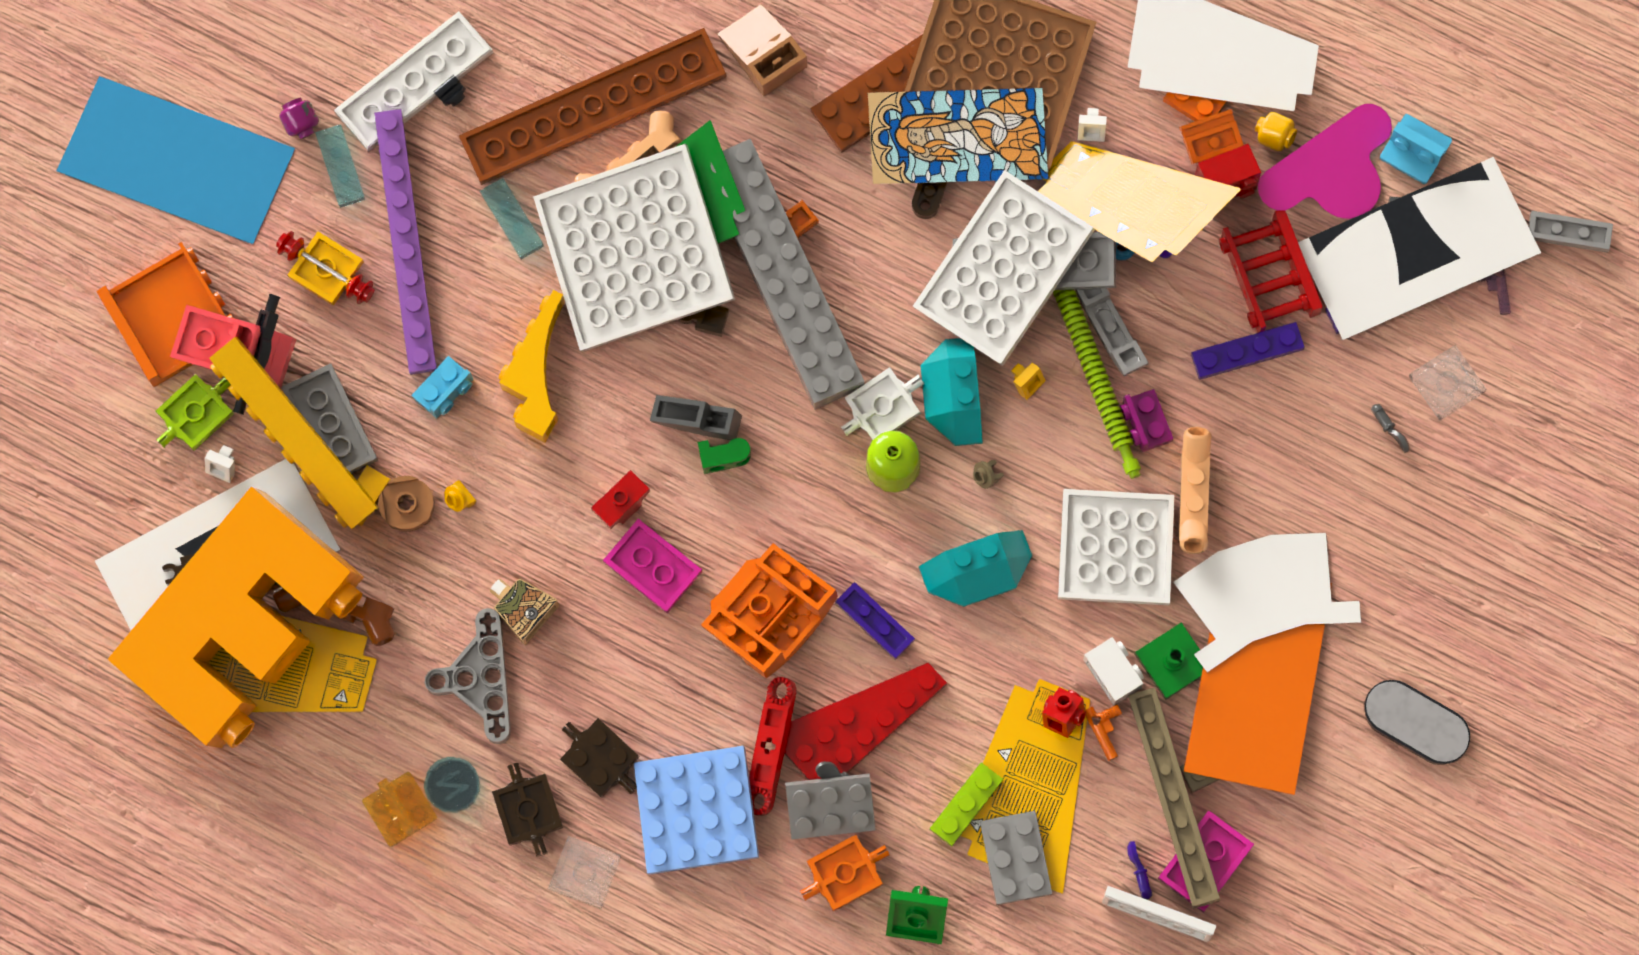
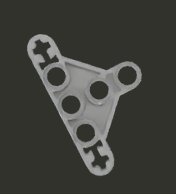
M486 608L481 610L476 616V636L450 667L430 670L425 676L424 682L428 691L433 695L454 694L484 719V731L489 741L494 744H502L511 735L502 622L495 610ZM487 615H490L492 620H496V622L491 623L492 634L498 633V636L489 635L481 637L482 634L487 635L485 624H481V621L486 620ZM486 643H497L499 648L494 656H487L483 653V647ZM490 669L500 671L501 678L497 683L486 681L485 675ZM469 672L473 675V681L469 686L459 685L458 677L461 673ZM433 676H444L446 681L441 689H433L430 686V680ZM493 696H499L503 699V706L497 711H492L488 708V701ZM488 716L499 717V724L501 728L505 729V732H501L499 738H496L494 733H490V730L495 729L494 718L489 720Z

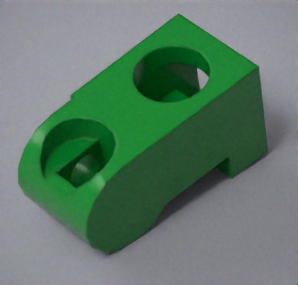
M735 438L728 444L713 447L709 446L708 440L697 442L704 474L744 466L751 458L750 445L742 438Z

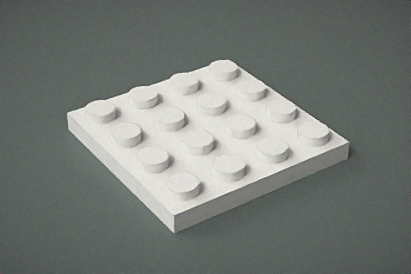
M1063 489L1058 599L1169 606L1174 495Z

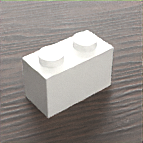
M1111 637L1084 654L1083 661L1114 706L1128 698V695L1142 689V679H1144V676L1136 664L1132 666L1126 658L1129 654L1122 642L1116 643L1114 638Z

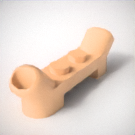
M666 111L652 113L650 116L649 136L641 142H634L628 148L627 154L621 159L615 158L608 164L606 171L666 151L680 144L682 140L673 131L674 117ZM579 173L575 177V182L597 174Z
M1190 427L1184 432L1181 454L1178 538L1181 549L1190 554L1202 553L1208 546L1209 476L1212 435L1206 428Z

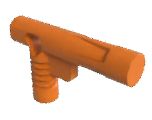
M1116 704L1098 714L1093 706L1086 709V718L1108 761L1117 758L1118 755L1107 733L1114 730L1110 719L1122 714L1119 706ZM1091 718H1099L1100 722L1095 725Z

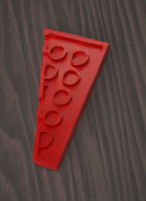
M926 663L795 719L790 723L784 754L808 780L822 779L817 775L815 768L824 761L835 764L840 773H849L947 685V682L929 663Z

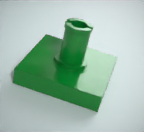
M1182 622L1135 652V656L1165 700L1202 676L1203 666L1194 656L1200 649Z
M920 886L914 887L912 893L892 890L886 936L942 944L948 898L930 896L929 889L924 886L922 894H919Z

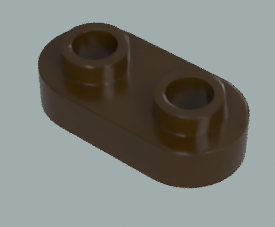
M938 182L936 185H931L930 183L917 184L912 199V210L917 217L929 219L936 215L947 182ZM922 203H928L930 205V208L924 210L920 207V205Z

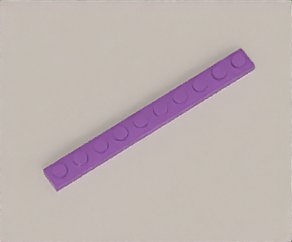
M402 110L375 112L409 373L412 375L433 372L437 366Z

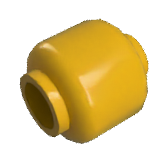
M1270 112L1265 118L1260 117L1255 127V131L1258 132V142L1279 152L1285 148L1289 149L1297 135L1294 121L1276 112Z

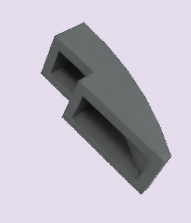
M656 395L650 421L685 432L732 440L737 438L742 415L734 408L712 406L704 401Z

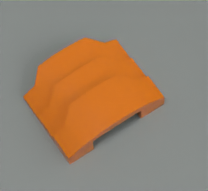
M772 543L760 558L746 560L731 581L711 600V614L701 624V627L742 658L764 678H768L781 668L808 640L825 618L838 595L833 587Z

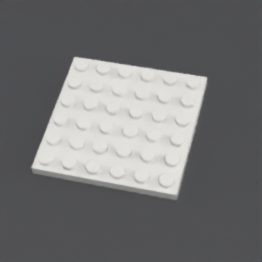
M683 144L533 197L580 351L584 352L735 300L688 145Z

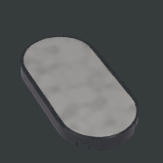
M1382 681L1376 684L1365 698L1364 712L1370 727L1429 763L1435 765L1453 763L1459 760L1469 747L1470 730L1462 716L1402 681Z

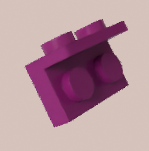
M1154 389L1130 397V394L1124 396L1123 405H1120L1125 421L1130 420L1133 430H1130V434L1135 446L1139 445L1141 451L1145 452L1173 442L1172 433Z

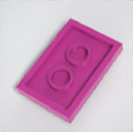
M640 519L636 520L603 559L604 564L665 613L672 609L702 573L700 567Z
M1208 810L1198 823V829L1219 893L1254 846V843ZM1175 854L1158 877V880L1191 903L1178 858ZM1209 905L1198 907L1197 909L1204 913Z

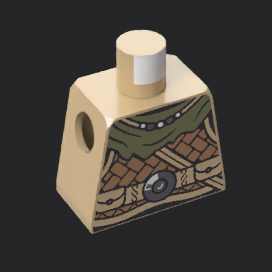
M498 579L490 589V592L500 600L494 607L495 611L525 646L559 607V603L554 597L522 579H518L512 587L503 580Z

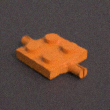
M855 834L806 861L813 873L814 883L800 890V893L805 901L820 893L827 899L834 912L883 886L876 872L875 863L890 856L885 845L869 853Z

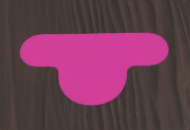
M1363 104L1353 109L1265 171L1258 182V194L1261 200L1272 209L1287 210L1305 198H1313L1330 214L1346 219L1355 218L1370 211L1376 204L1381 190L1379 175L1370 160V153L1390 136L1392 125L1387 112L1374 104Z

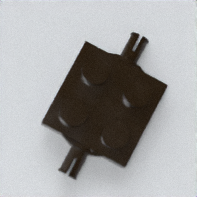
M597 718L583 732H580L571 722H568L566 726L573 733L565 726L563 727L562 731L573 742L571 748L560 760L602 798L612 787L618 784L622 785L629 794L635 792L627 783L634 789H637L636 783L627 774L630 767L640 756L607 725Z
M514 763L516 774L512 764L507 766L512 782L504 788L492 791L509 846L523 841H532L536 857L542 855L538 845H540L543 855L548 853L542 837H545L550 832L562 829L563 825L546 774L533 778H523L519 763Z

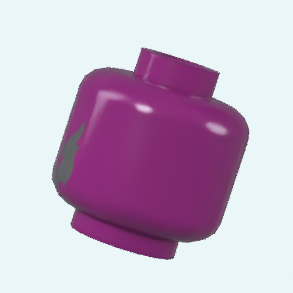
M300 97L281 106L283 110L280 112L279 118L289 136L298 135L301 140L315 133L313 128L318 125L319 118L310 101H302Z

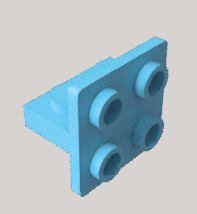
M1405 114L1401 122H1398L1394 128L1390 140L1380 154L1379 159L1422 184H1427L1449 148L1452 139L1409 114Z

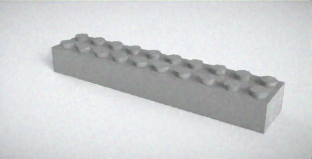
M748 139L723 151L745 207V211L740 214H736L735 210L733 211V219L739 235L734 238L814 410L851 394L864 385V379L751 139ZM711 163V170H712L714 173H716V171H715V169H714V167H713V165H712V163ZM722 187L723 195L728 197L724 187Z

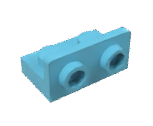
M448 356L411 396L437 419L441 414L445 415L451 410L454 405L453 401L459 394L464 395L469 391L474 379L471 372L467 369L464 370Z

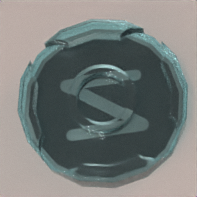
M446 757L436 761L429 768L424 781V790L427 799L435 808L445 813H458L468 809L476 801L480 792V779L476 769L468 761L456 757Z

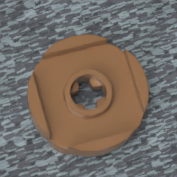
M400 476L392 479L383 492H381L378 500V507L382 518L392 529L403 532L415 531L428 524L435 506L430 488L413 476ZM408 497L410 501H414V505L410 506L409 510H405L403 507L399 508V503H403V498Z

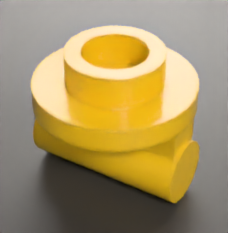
M460 480L445 489V503L456 512H460L467 507L470 508L477 502Z

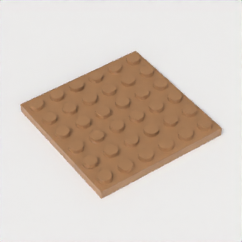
M934 0L904 92L1042 88L1047 167L1050 170L1096 21L1032 0Z

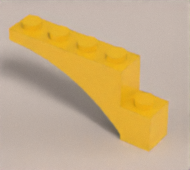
M555 290L552 291L550 297L546 295L539 307V310H541L537 319L533 318L528 324L526 338L523 343H517L512 353L513 360L509 366L505 365L498 378L502 390L525 402L524 404L520 403L514 412L513 418H515L516 427L546 443L559 420L557 413L551 410L546 376L547 354L551 335L557 318L565 304L563 294Z

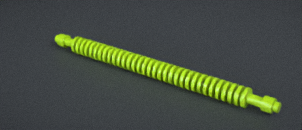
M1074 289L1054 290V297H1056V302L1059 303L1058 307L1061 310V315L1064 316L1063 320L1066 322V328L1069 335H1071L1070 338L1073 346L1076 348V354H1079L1078 359L1081 361V367H1084L1083 372L1086 374L1085 377L1088 380L1091 393H1093V398L1096 399L1095 403L1098 406V411L1101 412L1100 416L1103 419V424L1106 425L1105 429L1108 432V437L1111 438L1110 442L1113 445V450H1120L1124 461L1122 466L1126 475H1129L1130 479L1140 476L1139 471L1141 467L1138 459H1134L1130 449L1134 441L1131 439L1130 432H1128L1129 428L1126 426L1125 419H1123L1124 415L1120 413L1122 410L1118 406V400H1115L1117 397L1113 393V387H1110L1111 382L1108 380L1109 377L1106 374L1103 361H1101V356L1098 355V348H1096V343L1093 342L1094 338L1091 335V330L1088 329L1089 325L1086 323V317L1083 310H1081L1082 307L1079 299L1076 297V291Z

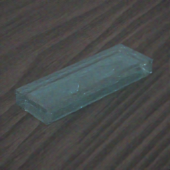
M341 124L315 132L339 207L342 208L366 200Z
M504 178L480 190V194L520 259L544 247L543 242Z

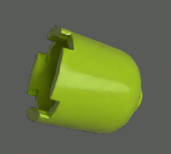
M887 431L878 435L872 440L867 450L866 471L869 480L885 492H900L909 488L920 473V456L916 443L908 435L900 431Z

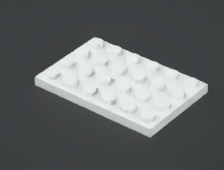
M1004 170L913 307L1003 366L1087 243L1095 228Z

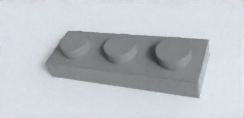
M1531 211L1528 227L1535 241L1606 253L1610 250L1612 223Z

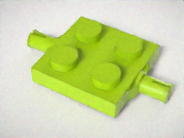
M195 374L156 410V413L165 421L168 428L167 431L156 439L163 448L177 437L195 451L234 415L221 397L231 385L224 377L212 387L204 383Z

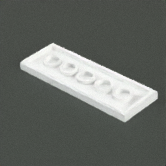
M458 11L334 111L369 152L378 145L375 112L401 109L403 122L406 123L437 98L433 91L453 74L460 80L493 53V49Z

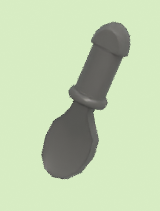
M1380 404L1373 405L1371 411L1383 427V431L1388 432L1398 442L1404 453L1409 452L1410 446L1406 437L1393 429L1395 423L1390 420Z
M821 762L815 768L817 775L822 779L850 776L847 772L840 773L837 766L832 762Z

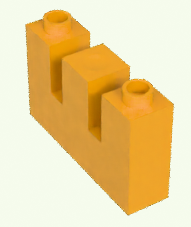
M251 486L110 655L108 660L203 744L222 748L227 743L231 748H235L253 730L255 723L248 716L257 705L210 665V660L222 647L259 680L276 684L311 641L262 599L277 582L314 615L329 620L335 614L342 619L361 600L363 593L356 586L364 576L270 495Z

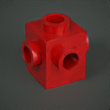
M1060 687L1054 695H1050L1047 698L1044 710L1042 711L1044 727L1066 738H1069L1076 726H1080L1086 716L1083 698L1075 691H1067Z

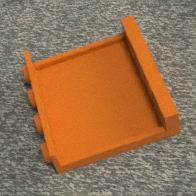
M182 242L178 243L181 249L114 288L108 290L105 285L96 291L153 387L193 365L170 357L186 305L226 316L222 310L225 303L218 291L212 293L208 285L212 284L211 279L205 269L199 272L195 265L199 259L191 247L186 249ZM231 313L226 316V317L233 318V316L231 315Z

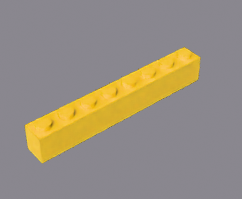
M234 337L209 358L213 362L210 366L213 372L220 379L222 377L227 379L231 384L228 387L229 391L237 400L242 398L247 403L246 411L255 421L259 419L266 426L263 431L273 443L278 441L284 448L281 451L283 456L290 464L297 463L302 469L299 475L308 485L313 483L320 492L316 495L326 507L330 504L337 511L334 515L344 528L349 526L351 529H354L379 508L238 337Z

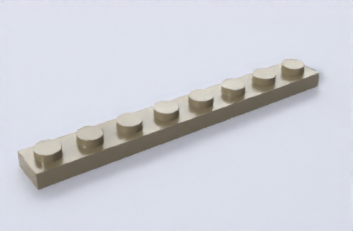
M1156 688L1128 695L1192 908L1195 909L1219 902L1218 890Z

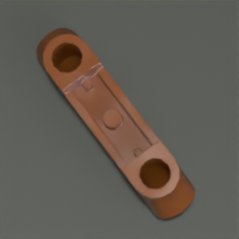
M283 587L277 588L273 592L275 603L282 612L286 613L302 605ZM366 597L363 607L356 605L347 616L341 619L354 624L355 620L363 622L371 643L376 646L389 643L395 635L390 624L394 608Z

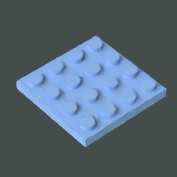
M744 746L634 763L647 874L651 875L759 858L746 749Z

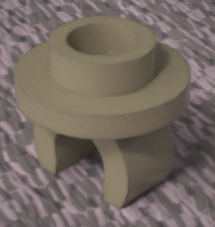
M990 460L989 462L981 461L975 464L973 478L980 487L988 489L1004 476L1003 473L994 474L992 467L997 464L996 460Z

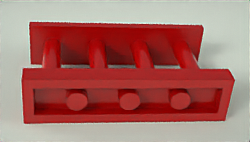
M1286 210L1274 211L1270 225L1234 237L1231 236L1228 227L1223 228L1219 245L1222 253L1228 254L1249 309L1247 318L1252 329L1256 328L1258 333L1263 332L1266 328L1265 321L1301 309L1307 311L1310 318L1321 314L1323 308ZM1272 235L1279 237L1282 245L1279 246V250L1241 262L1236 247ZM1280 260L1288 261L1291 268L1289 274L1251 287L1246 275L1247 271ZM1289 285L1298 286L1301 294L1298 296V299L1260 311L1256 296Z

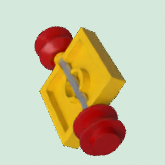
M293 231L287 234L283 233L276 243V247H278L277 254L282 255L286 252L288 254V261L299 258L287 276L334 306L345 289L347 298L357 297L358 305L363 302L367 303L373 296L375 291L372 288L373 281L364 283L362 274L355 276L364 263L363 259L319 231L306 249L304 248V238L301 237L295 240Z

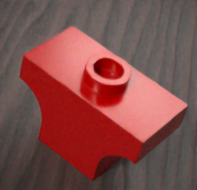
M630 470L591 507V510L610 529L618 523L623 525L642 507V501L650 492V488Z

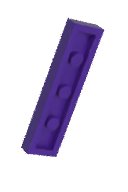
M1294 322L1191 352V357L1198 378L1201 380L1304 350L1305 347L1297 323Z

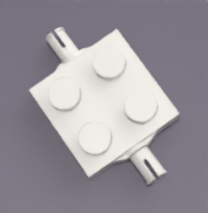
M889 367L845 397V400L852 409L854 419L841 426L842 430L848 436L861 427L869 434L872 440L881 433L898 430L921 414L913 402L911 392L924 385V382L917 375L904 384Z

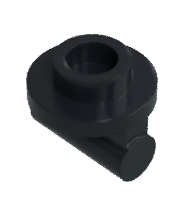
M453 74L433 92L441 99L445 106L451 104L454 107L465 98L463 93L466 88Z

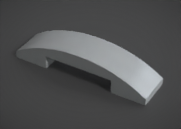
M1075 289L1099 339L1122 375L1126 376L1147 366L1148 361L1137 341L1133 340L1112 303L1108 289Z

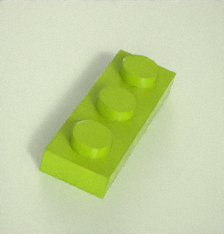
M981 762L930 827V831L952 847L1003 782V778Z

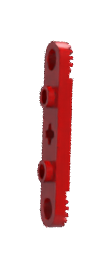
M777 677L769 682L749 774L754 815L757 816L769 814L774 807L797 688L791 679L785 677ZM784 683L788 688V692L785 698L779 699L776 691L778 686ZM772 741L773 744H776L775 750H770L769 752L765 745ZM758 794L764 795V801H766L764 806H762L763 808L757 809L754 805L755 797Z

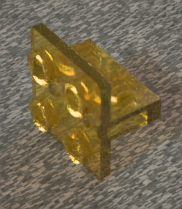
M410 772L404 773L391 782L385 778L377 783L379 787L377 791L362 800L389 847L395 846L437 820L436 813Z

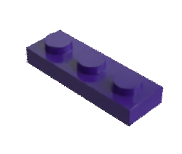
M855 582L835 601V604L895 660L915 641V638Z

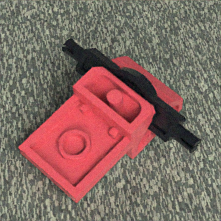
M269 294L265 310H260L256 324L186 305L170 357L212 370L210 366L213 362L209 358L234 337H238L281 389L297 339L274 331L279 317L275 312L281 297ZM242 398L236 400L232 412L244 415L247 403Z

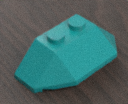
M961 338L945 339L920 365L921 378L924 382L922 388L925 419L949 439L954 446L983 444L974 347Z
M1023 530L1000 532L944 551L920 565L919 570L929 594L966 607L1016 589L1032 558V553Z

